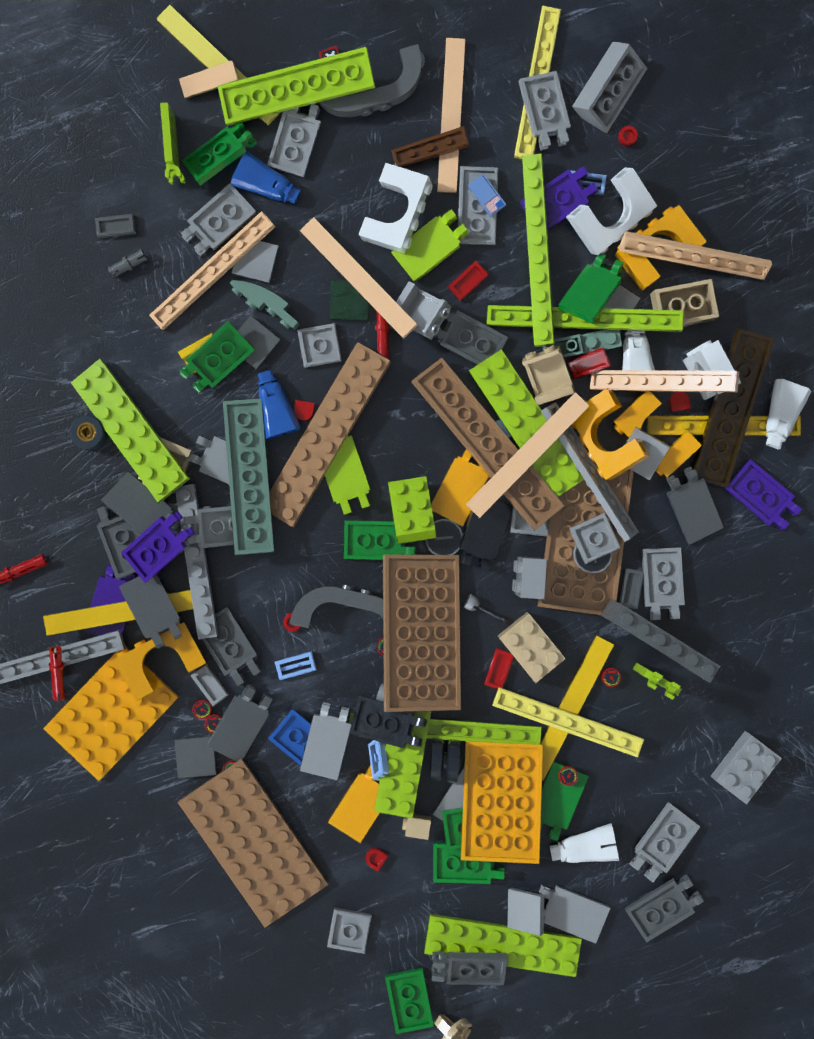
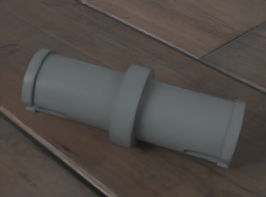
M140 249L128 257H122L121 261L109 266L108 270L110 274L112 273V277L116 278L127 270L131 271L134 266L148 260L147 256L143 254L144 251Z

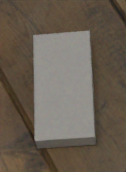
M208 664L191 675L212 706L229 695Z

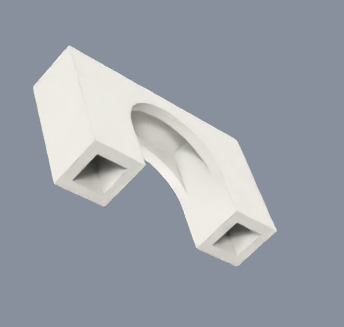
M386 163L379 182L383 188L407 196L409 201L408 210L400 220L394 223H383L365 217L359 236L363 241L405 254L406 249H409L411 246L412 233L417 230L419 215L425 209V199L431 193L432 182L427 175Z
M625 167L611 179V182L621 195L624 205L623 213L614 225L609 227L602 226L587 205L578 206L566 216L591 254H604L613 242H618L623 238L625 231L634 229L638 225L637 222L651 215L652 210L657 207L633 168Z
M711 340L688 352L686 354L688 357L683 360L688 371H734L718 340L714 343ZM700 392L704 400L716 395V392Z

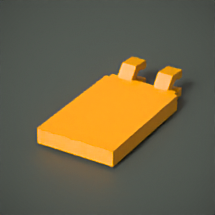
M467 449L462 458L458 456V458L454 459L431 503L432 511L461 526L464 525L471 511L466 503L485 485L489 477L480 465L476 466L469 462L472 455Z
M371 765L365 774L359 773L328 821L329 824L361 843L379 815V812H374L379 783L373 780Z

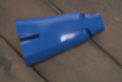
M248 151L242 155L231 179L232 186L273 200H283L285 203L289 201L295 204L301 192L285 176L266 165Z
M269 370L259 373V399L262 400L266 440L283 436V433L290 434L301 430L300 423L287 399L285 391L278 382L277 377H274L273 371Z

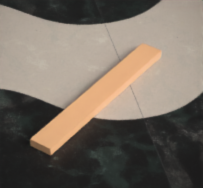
M446 38L441 133L460 127L465 39ZM459 150L439 156L437 192H457Z
M261 211L149 316L162 330L167 328L276 226Z
M314 217L300 230L403 339L418 326Z
M626 231L619 245L620 252L765 280L772 266L771 260Z
M599 370L591 373L590 390L738 392L739 372Z
M575 392L466 505L480 518L589 405Z

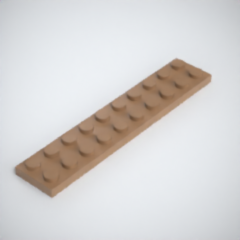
M357 342L269 492L270 509L273 516L291 527L296 525L389 367L390 360Z
M440 358L412 380V384L490 478L518 451L443 358ZM532 466L504 493L506 498L534 531L564 507L563 503Z

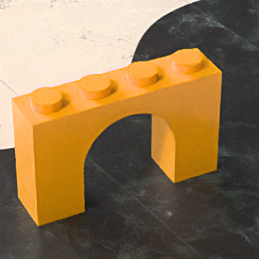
M680 205L674 209L672 206L662 213L664 216L661 219H653L647 224L649 228L645 231L640 229L636 232V234L651 237L666 235L676 242L703 246L707 242ZM619 246L617 247L618 251L614 256L617 260L623 262V268L641 291L661 277L647 257L620 252Z
M605 389L588 400L586 403L589 407L571 424L574 429L578 430L581 443L587 446L590 459L596 462L599 467L597 469L598 473L605 480H613L650 457L641 439H634L612 452L605 450L600 445L597 439L599 423L603 418L622 407L613 390Z
M650 391L643 392L614 420L616 424L614 428L621 435L625 433L630 438L636 427L641 429L644 420L662 403ZM686 431L670 445L656 472L660 476L664 474L668 477L702 445L689 431Z
M179 622L176 625L182 637L175 640L170 630L165 633L160 632L159 635L165 646L171 647L178 652L190 673L206 664L186 624L184 622L180 624ZM152 639L148 642L142 640L134 645L135 649L129 652L125 649L116 654L118 658L114 659L136 701L155 692L144 672L145 657L152 649L156 648Z

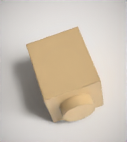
M413 814V819L404 818L402 830H405V836L428 840L431 816Z

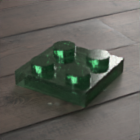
M330 280V319L368 320V301L347 280Z

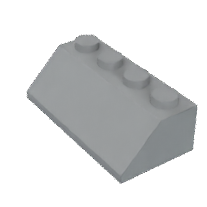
M612 42L572 106L582 119L605 133L609 131L648 69L630 44Z

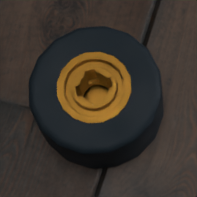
M82 415L76 418L70 427L72 442L77 447L86 450H95L101 447L106 442L108 436L101 421L91 415Z

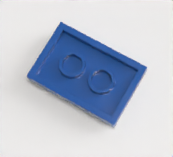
M293 708L268 739L301 766L312 723Z

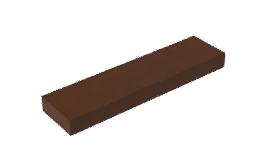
M462 126L393 149L391 152L395 166L405 168L469 147L470 144L465 127Z

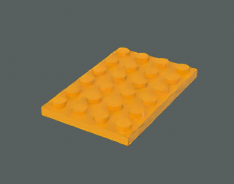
M123 650L116 651L43 728L98 781L108 773L179 698L170 687L144 664V672L155 692L136 701L114 659L118 658L116 654Z
M465 741L461 860L539 864L543 745Z

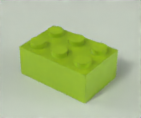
M426 476L388 482L398 544L436 538Z

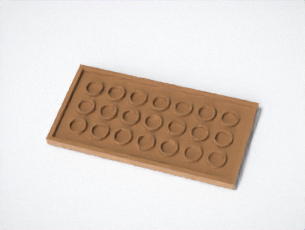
M631 469L613 480H606L627 514L634 471ZM584 479L558 496L564 507L549 519L544 559H547L544 599H538L537 606L601 615L611 599L617 600L624 540L608 518L621 548L612 552L610 564L601 572H585L576 565L573 557L576 543L569 528L600 514H606Z
M383 555L384 712L461 710L459 555Z
M243 758L178 801L182 810L264 928L328 885V881Z

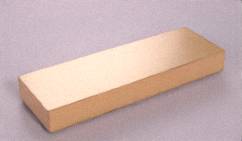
M233 61L179 79L184 98L186 99L217 89L219 85L239 80Z

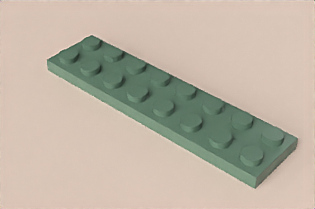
M262 400L223 401L235 555L274 552Z

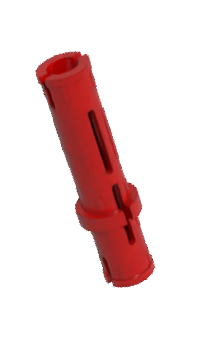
M376 311L377 353L389 360L388 331L390 326Z
M40 554L13 567L4 568L0 572V584L7 581L12 582L15 580L14 578L46 566L47 560L44 554Z
M53 646L49 648L52 698L58 701V694H60L61 701L65 698L62 648L56 646L55 653Z

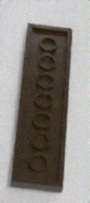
M736 328L727 358L734 371L739 372L741 383L738 384V392H723L721 394L716 392L700 443L702 446L698 450L693 470H696L698 477H703L706 483L728 488L775 341L774 338Z

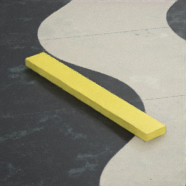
M171 5L157 17L158 22L208 69L229 62ZM236 68L239 80L246 79V77ZM280 113L260 117V119L266 125H269Z
M542 6L529 77L550 72L561 9ZM525 105L523 106L514 158L522 159V156L534 155L537 137L532 136Z
M498 687L492 704L497 708L635 757L639 756L644 739L500 687Z

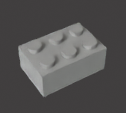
M518 556L517 560H514L513 571L517 574L516 580L513 579L512 591L515 592V595L520 598L544 599L547 559Z
M744 731L710 777L747 804L782 758L751 734Z

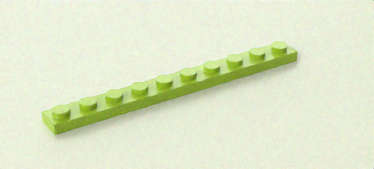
M542 154L522 156L534 346L540 347L555 345L543 156Z
M488 305L487 326L533 327L532 306ZM552 307L554 328L682 332L684 311L603 308L592 324L559 310V307Z
M350 713V723H352L354 713ZM430 719L427 738L540 745L541 727Z

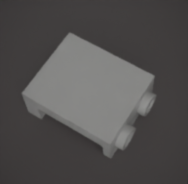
M410 281L396 301L418 325L414 331L431 340L438 333L440 325L448 317L451 309L446 300H440L420 290Z

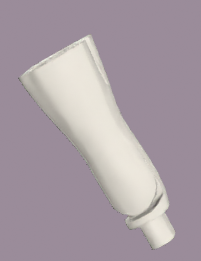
M627 330L625 333L622 370L655 371L649 342L646 335H644L645 331Z
M776 379L774 381L770 411L766 424L768 432L766 433V437H768L767 446L781 449L782 443L786 442V438L793 430L798 416L810 396L811 390L809 388L785 379Z
M612 823L568 837L561 841V843L558 842L557 845L550 846L552 861L561 860V862L566 861L569 863L619 861Z

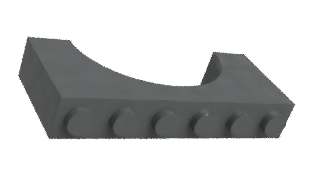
M612 599L601 614L602 617L652 646L709 683H711L721 667L631 609Z

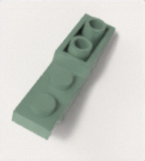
M237 280L230 282L233 287L232 291L239 298L244 296L247 299L246 304L253 310L257 308L262 311L267 306L265 310L271 316L277 315L282 319L280 323L286 329L291 327L295 331L299 326V323L286 312L290 308L289 304L278 295L252 283Z
M607 329L554 339V346H560L564 359L577 357L602 347L605 350L622 347L620 330Z

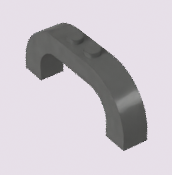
M419 45L400 49L403 71L399 79L394 83L358 94L318 102L319 106L328 113L339 117H355L359 115L364 117L371 115L373 111L389 110L391 106L405 101L413 94L420 82L422 60Z
M343 585L342 588L334 586L320 587L310 591L299 600L293 610L290 624L309 628L314 610L326 602H334L372 611L383 618V599L373 596L372 591L361 589L360 593L353 591L354 587Z

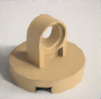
M440 1014L434 1022L437 1028L444 1034L442 1039H467L471 1032L469 1028L472 1027V1024L466 1018L460 1019L454 1024L448 1017Z

